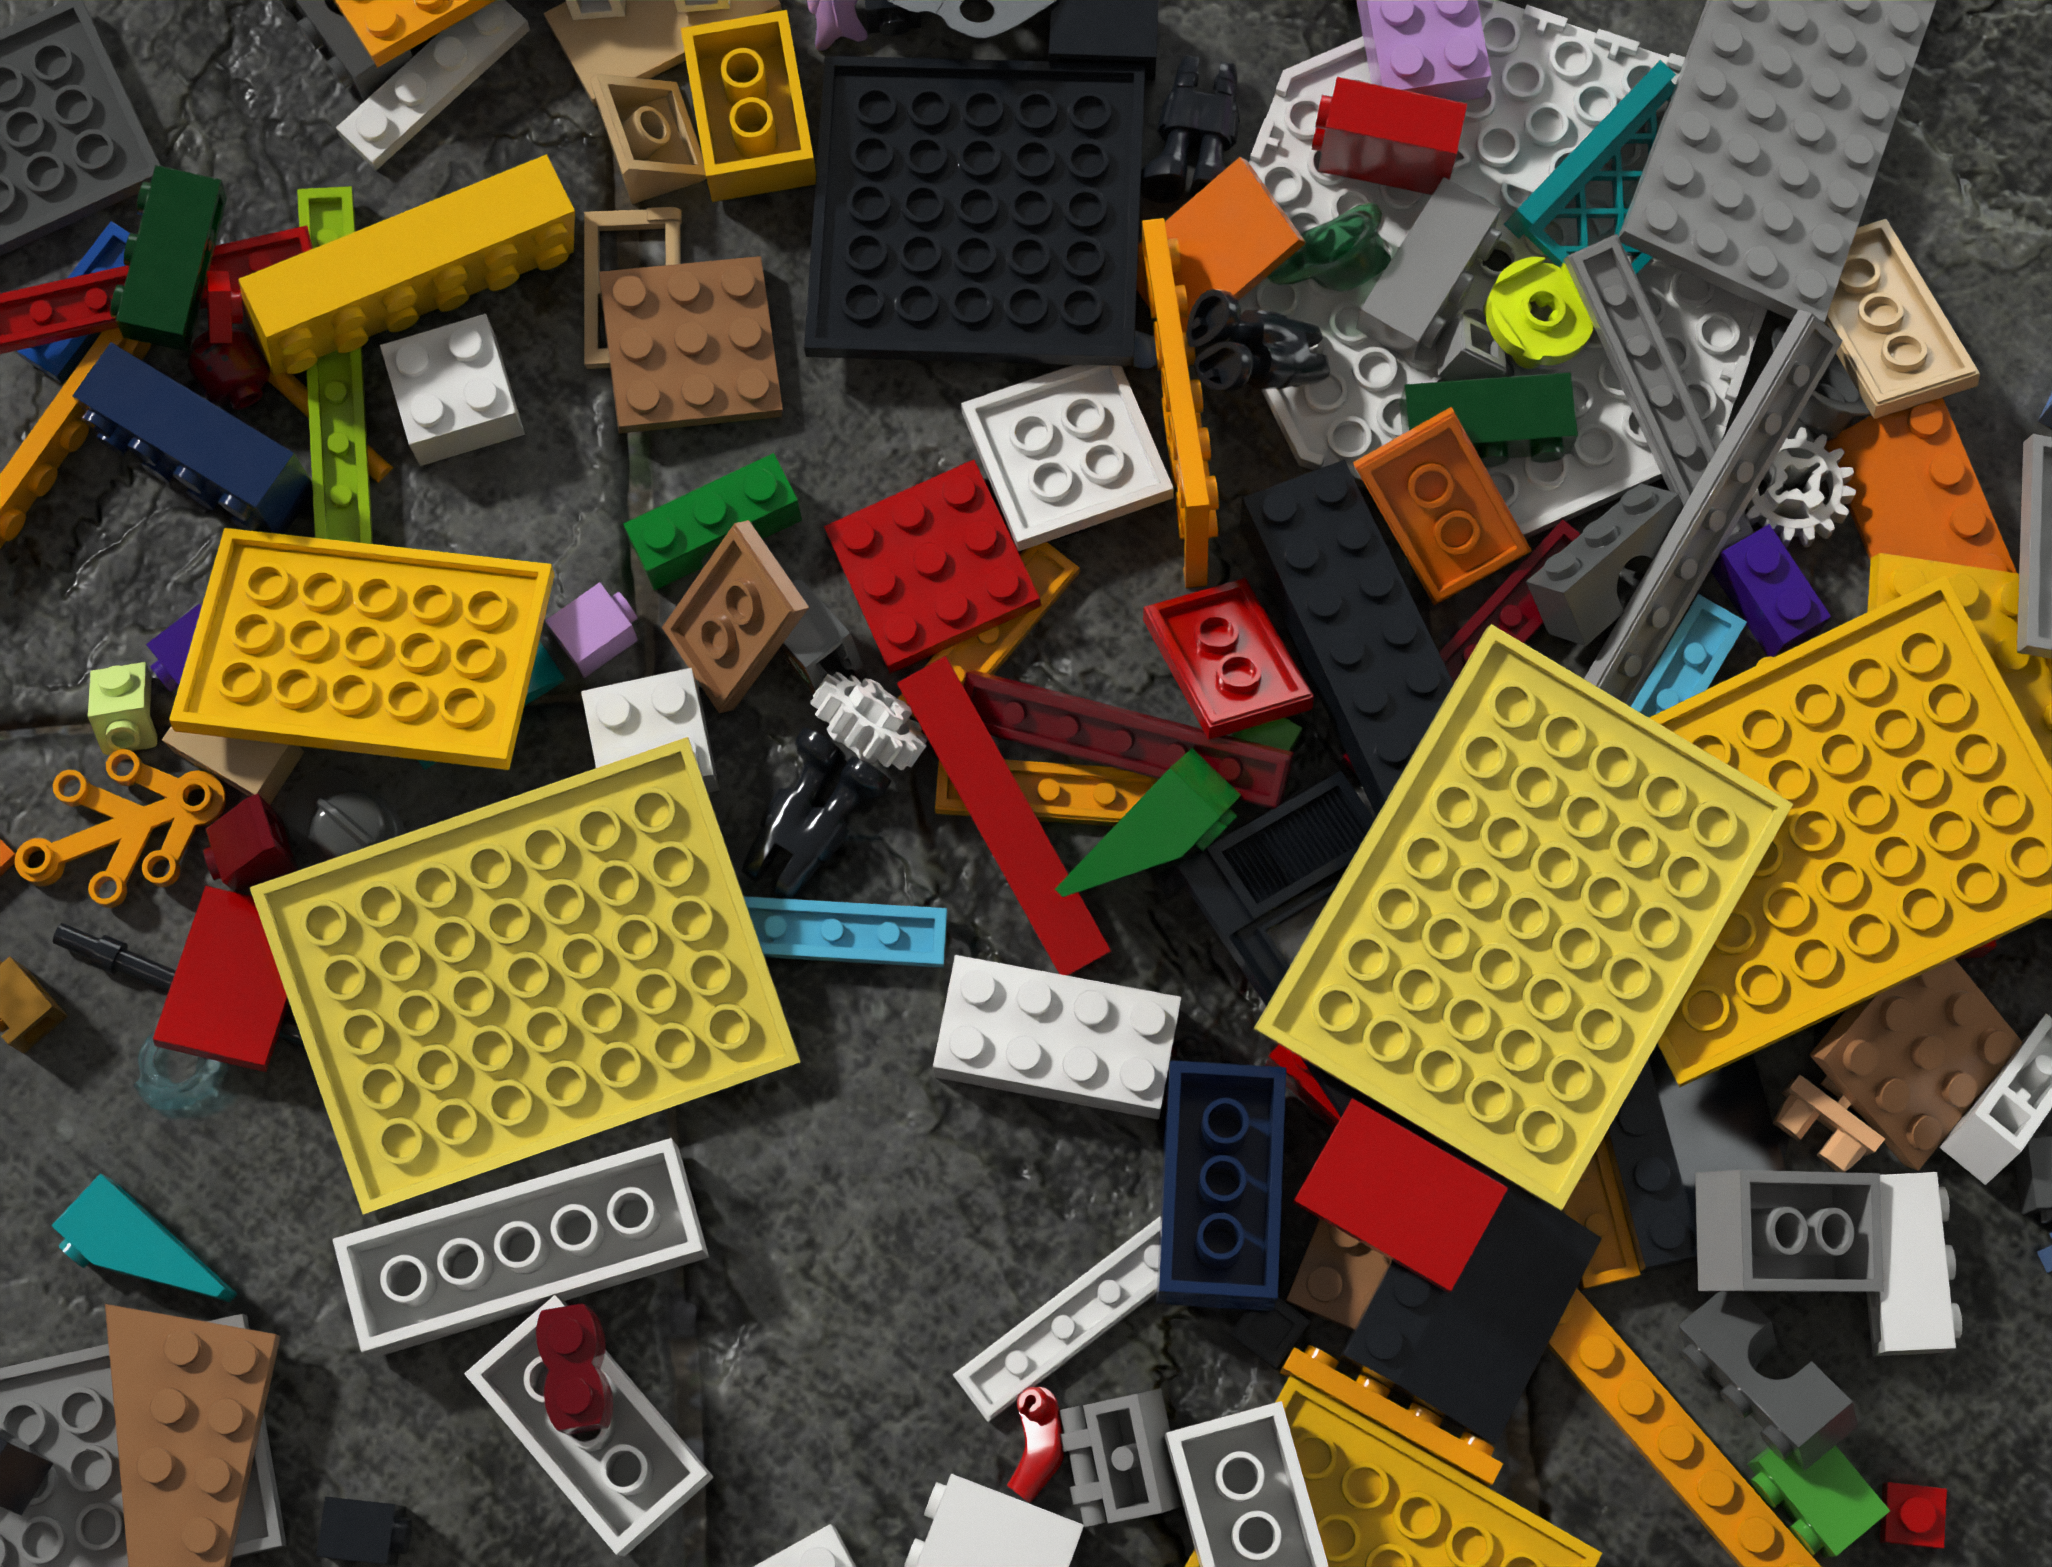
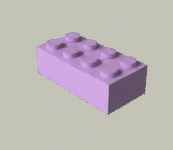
M1356 0L1372 84L1453 101L1470 100L1484 96L1492 75L1477 0Z

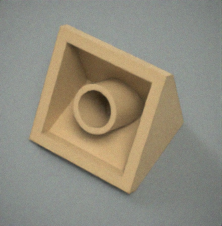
M597 73L590 78L598 109L631 204L687 187L706 179L702 151L677 82Z

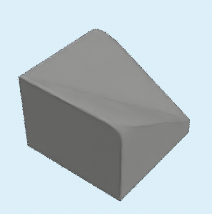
M1459 313L1445 327L1436 341L1438 376L1448 381L1499 378L1507 373L1505 351L1493 339L1488 326L1464 314Z

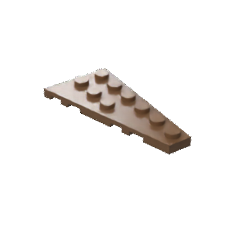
M105 1304L128 1567H230L281 1336L273 1333Z

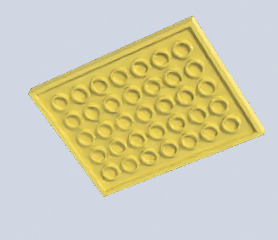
M1491 624L1480 638L1255 1025L1254 1030L1555 1209L1563 1210L1793 803Z
M689 737L249 887L362 1214L800 1063L801 1061Z

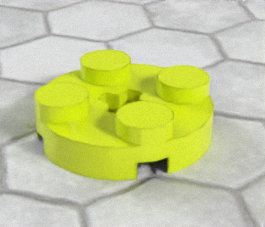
M1543 257L1520 259L1506 267L1498 276L1483 305V313L1493 339L1507 354L1513 356L1514 361L1519 366L1525 369H1535L1540 365L1552 366L1570 360L1583 349L1594 327L1566 264L1563 263L1561 267H1558L1554 264L1543 263L1546 259ZM1535 301L1540 308L1548 305L1553 310L1548 317V321L1538 320L1530 313L1532 310L1530 302Z

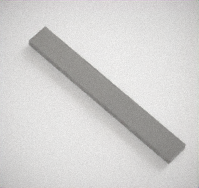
M1798 309L1629 600L1624 613L1618 619L1584 678L1630 707L1843 341L1813 313Z

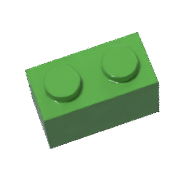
M1836 1445L1806 1471L1791 1456L1781 1460L1769 1447L1747 1464L1756 1474L1751 1479L1754 1488L1770 1506L1775 1508L1780 1504L1795 1522L1790 1526L1792 1534L1812 1555L1818 1551L1824 1558L1839 1555L1890 1512Z

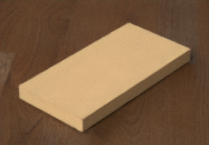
M626 0L625 16L573 20L566 2L544 13V16L593 106L596 107L598 105L590 82V78L596 73L651 79L686 61L680 28L782 11L779 0H730V9L677 12L674 0Z
M1887 219L1857 227L1824 324L1843 340L1836 354L1873 418L1876 419L1977 387L1980 377L1978 369Z

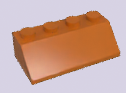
M1943 397L1876 419L1871 415L1840 432L1835 439L1826 441L1824 449L1828 453L1842 448L1844 451L1838 463L1839 468L1851 467L1854 470L1851 480L1844 484V486H1849L1856 490L1852 502L1847 504L1870 560L1873 556L1884 553L2017 573Z

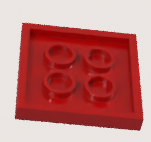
M975 459L824 526L890 674L1042 606L1040 597Z

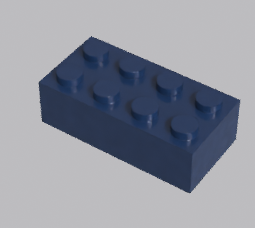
M110 342L72 395L85 412L81 419L98 432L96 438L101 443L122 456L128 450L132 451L143 459L141 466L166 483H169L173 477L188 487L186 493L204 507L214 511L219 504L233 514L231 521L242 530L285 534L313 494L312 480L292 451Z
M1170 1061L1166 1092L1156 1304L1273 1311L1278 1299L1286 1067Z

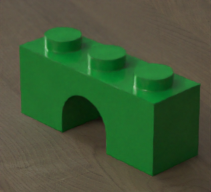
M772 453L625 522L623 525L653 590H657L703 568V557L713 548L720 545L734 523L749 520L760 537L764 539L802 521L798 499L775 454Z

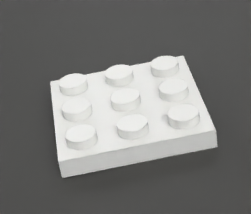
M1072 365L961 403L963 417L1018 551L1174 498L1173 485L1122 366Z

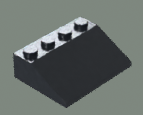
M1656 1044L1604 1136L1640 1273L1697 1261L1695 1172L1729 1170L1786 1171L1753 1054L1679 1088L1658 1044Z
M1452 1147L1448 1152L1449 1154L1508 1187V1190L1450 1293L1390 1260L1338 1361L1378 1381L1387 1388L1489 1444L1496 1446L1602 1238L1560 1210L1555 1209Z

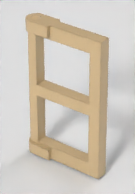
M676 207L647 208L646 210L584 212V365L586 369L610 368L608 348H600V231L665 229L666 265L681 264V209Z

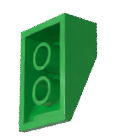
M1191 748L1163 774L1055 890L1062 897L1181 858L1194 844L1201 851H1204L1237 817L1229 807L1241 794Z

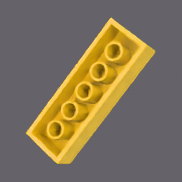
M546 154L238 279L246 320L273 376L285 371L288 374L303 372L311 368L317 362V358L336 350L339 353L354 351L363 346L368 341V337L387 329L390 332L405 330L418 321L419 316L438 308L442 312L458 308L469 299L470 295L489 288L491 291L504 289L516 282L520 274L537 267L540 270H549L559 266L567 260L569 254L574 253L575 210Z

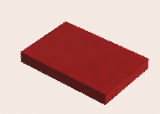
M1246 578L1143 607V621L1208 740L1312 710L1314 696Z
M205 885L153 1036V1042L156 1047L267 1072L289 1000L253 896Z
M1352 1098L1293 1203L1433 1285L1450 1293L1508 1187Z

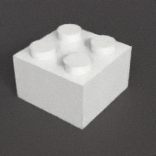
M486 314L380 345L407 440L420 466L525 435L499 345Z
M692 668L581 691L596 768L689 737L707 792L720 790L700 691Z

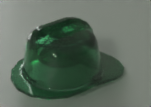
M1373 203L1357 205L1331 221L1304 231L1300 235L1306 244L1267 276L1268 280L1277 285H1292L1313 279L1322 287L1339 292L1349 291L1364 284L1385 270L1392 260L1391 253L1377 231L1382 218L1380 207Z

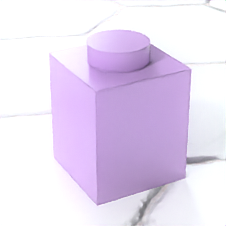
M600 582L545 620L552 636L583 678H586L638 641L631 624L638 619L634 610L619 591L610 596Z

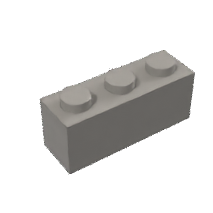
M1443 177L1361 307L1356 329L1411 361L1414 360L1422 345L1432 349L1447 323V320L1441 317L1450 301L1457 305L1461 303L1475 277L1468 273L1477 258L1487 261L1502 235V232L1495 229L1501 209Z

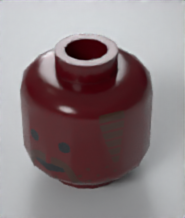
M232 329V343H210L209 331L204 332L192 343L193 352L189 356L187 365L209 402L216 406L232 405L235 410H240L251 406L263 396L261 388L268 381L271 370L254 339L246 330Z

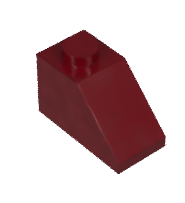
M259 793L247 797L206 828L211 847L203 849L208 870L214 881L221 879L233 892H239L298 871L283 819Z

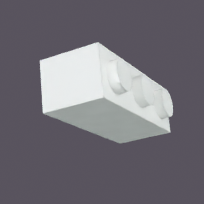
M1937 1172L1880 1175L1884 1292H1866L1873 1356L1944 1353L1955 1349V1338H1960L1962 1335V1316L1959 1305L1951 1303L1949 1280L1955 1278L1956 1260L1953 1247L1945 1245L1943 1222L1948 1221L1950 1213L1947 1190L1945 1187H1939Z

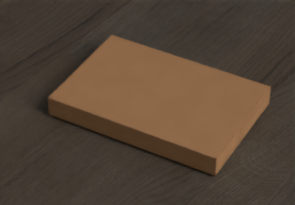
M747 520L734 523L664 623L662 629L688 668H692L695 678L719 713H724L736 708L807 612L809 606L751 522Z

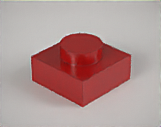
M206 271L210 343H232V324L243 323L241 290H231L229 271Z
M1892 1482L1883 1483L1882 1502L1890 1512L1881 1518L1880 1543L1943 1549L1947 1488Z

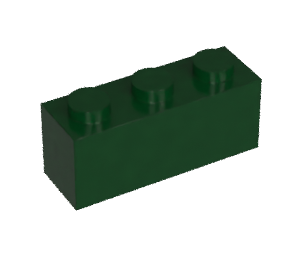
M155 165L151 183H142L137 200V214L142 215L138 234H129L124 251V265L129 266L125 286L117 285L115 287L111 301L110 314L111 317L116 318L123 338L189 352L206 285V271L210 269L227 201L221 179Z
M1571 372L1404 384L1399 402L1402 434L1452 407L1485 467L1502 465L1507 463L1509 458L1531 457L1533 462L1538 463L1557 461L1562 459L1565 454H1571L1578 437Z

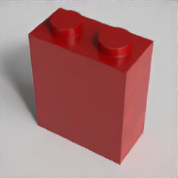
M1337 77L1333 97L1322 95L1318 109L1316 129L1311 150L1321 152L1318 172L1433 195L1443 177L1448 180L1451 178L1468 103Z

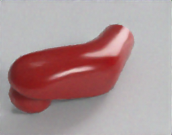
M1029 1387L1021 1392L1017 1400V1408L1020 1412L1025 1436V1448L1022 1458L1007 1486L1028 1503H1031L1059 1469L1064 1459L1060 1434H1063L1059 1404L1055 1395L1043 1387Z

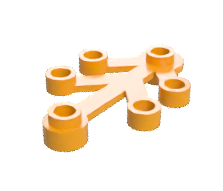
M116 750L106 761V771L116 783L122 786H131L136 783L165 797V799L142 806L90 784L89 780L76 770L62 771L53 782V792L61 802L71 807L82 805L113 819L52 843L44 838H33L24 842L15 855L16 870L29 883L35 886H48L55 883L62 876L66 862L119 842L106 871L94 875L88 886L89 894L96 903L105 908H114L119 906L126 898V883L152 830L172 822L161 850L149 853L142 863V872L148 881L157 887H168L175 883L180 875L179 863L196 828L214 822L224 810L226 792L222 783L214 775L197 770L187 772L177 778L143 764L142 760L131 750ZM126 759L133 760V770L126 776H118L116 771L118 764ZM71 780H80L81 787L79 792L74 796L66 797L64 795L65 785ZM195 789H203L205 792L204 800L196 806L188 805L187 798L189 793ZM36 851H44L45 860L43 864L37 868H30L28 865L30 855ZM160 860H168L170 863L169 872L163 877H154L152 872L154 865ZM107 881H115L117 888L114 895L106 899L101 898L99 890L102 884Z

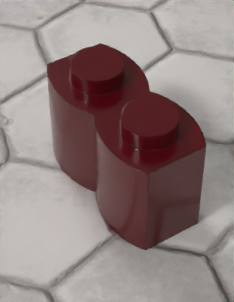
M583 1303L541 1310L537 1321L536 1340L539 1354L549 1369L544 1387V1401L551 1423L557 1431L566 1435L609 1428L613 1414V1396L610 1384L600 1369L605 1355V1337L598 1317L593 1310Z

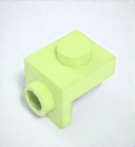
M146 662L112 666L90 672L88 719L100 749L105 755H111L119 749L135 751L157 746V733L150 717L152 677Z

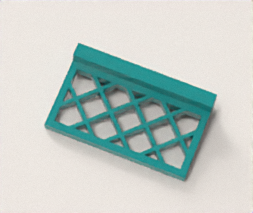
M1659 60L1503 225L1518 239L1525 235L1558 267L1565 263L1563 259L1568 255L1588 247L1587 218H1614L1615 234L1619 236L1629 209L1624 208L1623 181H1639L1643 172L1622 171L1621 148L1624 144H1647L1649 156L1657 135L1656 111L1666 100L1669 102L1675 87L1671 80L1676 74L1663 61ZM1646 122L1647 133H1636ZM1611 159L1612 171H1600ZM1589 181H1612L1613 208H1586L1585 185ZM1575 197L1576 208H1564ZM1554 218H1576L1578 246H1559L1543 229ZM1622 243L1627 256H1638L1631 263L1635 274H1637L1653 257Z

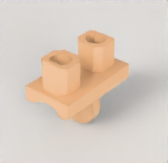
M1798 1075L1795 1080L1791 1079L1782 1091V1094L1787 1098L1781 1104L1773 1124L1797 1141L1802 1139L1815 1120H1818L1830 1129L1833 1134L1817 1156L1836 1172H1846L1863 1155L1868 1156L1875 1153L1885 1138L1847 1110L1850 1107L1858 1113L1826 1075L1820 1085L1836 1096L1835 1100L1803 1076Z

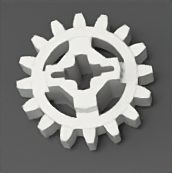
M1803 427L1799 428L1794 439L1786 438L1763 478L1768 485L1765 494L1760 496L1757 488L1747 505L1749 511L1746 517L1750 525L1752 526L1758 522L1761 526L1765 527L1770 524L1775 533L1780 535V540L1785 548L1788 547L1794 536L1799 537L1804 548L1810 547L1815 538V531L1823 538H1829L1835 529L1833 522L1842 524L1849 513V510L1843 504H1850L1856 493L1855 489L1844 486V484L1851 480L1854 470L1851 467L1839 468L1838 463L1844 454L1842 448L1828 453L1824 449L1827 436L1824 434L1820 435L1814 443L1807 441L1806 428ZM1825 479L1829 488V498L1826 506L1823 503L1825 497L1819 491L1820 484ZM1807 481L1802 492L1795 488L1780 494L1784 484L1793 487L1796 484L1801 485Z
M836 672L834 676L827 674L813 694L814 698L811 701V705L818 709L815 713L817 718L830 724L827 728L829 735L834 741L847 746L856 753L859 759L874 764L878 759L885 767L889 768L892 763L898 769L904 770L906 766L911 768L926 747L925 743L928 739L920 732L922 730L920 724L909 719L912 714L910 707L905 701L899 700L888 693L880 683L865 678L861 683L853 675L847 679L839 672Z

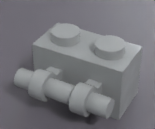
M1161 1388L1083 1405V1407L1080 1405L1059 1410L1064 1433L1060 1434L1063 1452L1068 1451L1075 1486L1070 1487L1073 1505L1079 1504L1084 1527L1164 1513L1183 1506L1164 1438L1165 1434L1170 1432Z

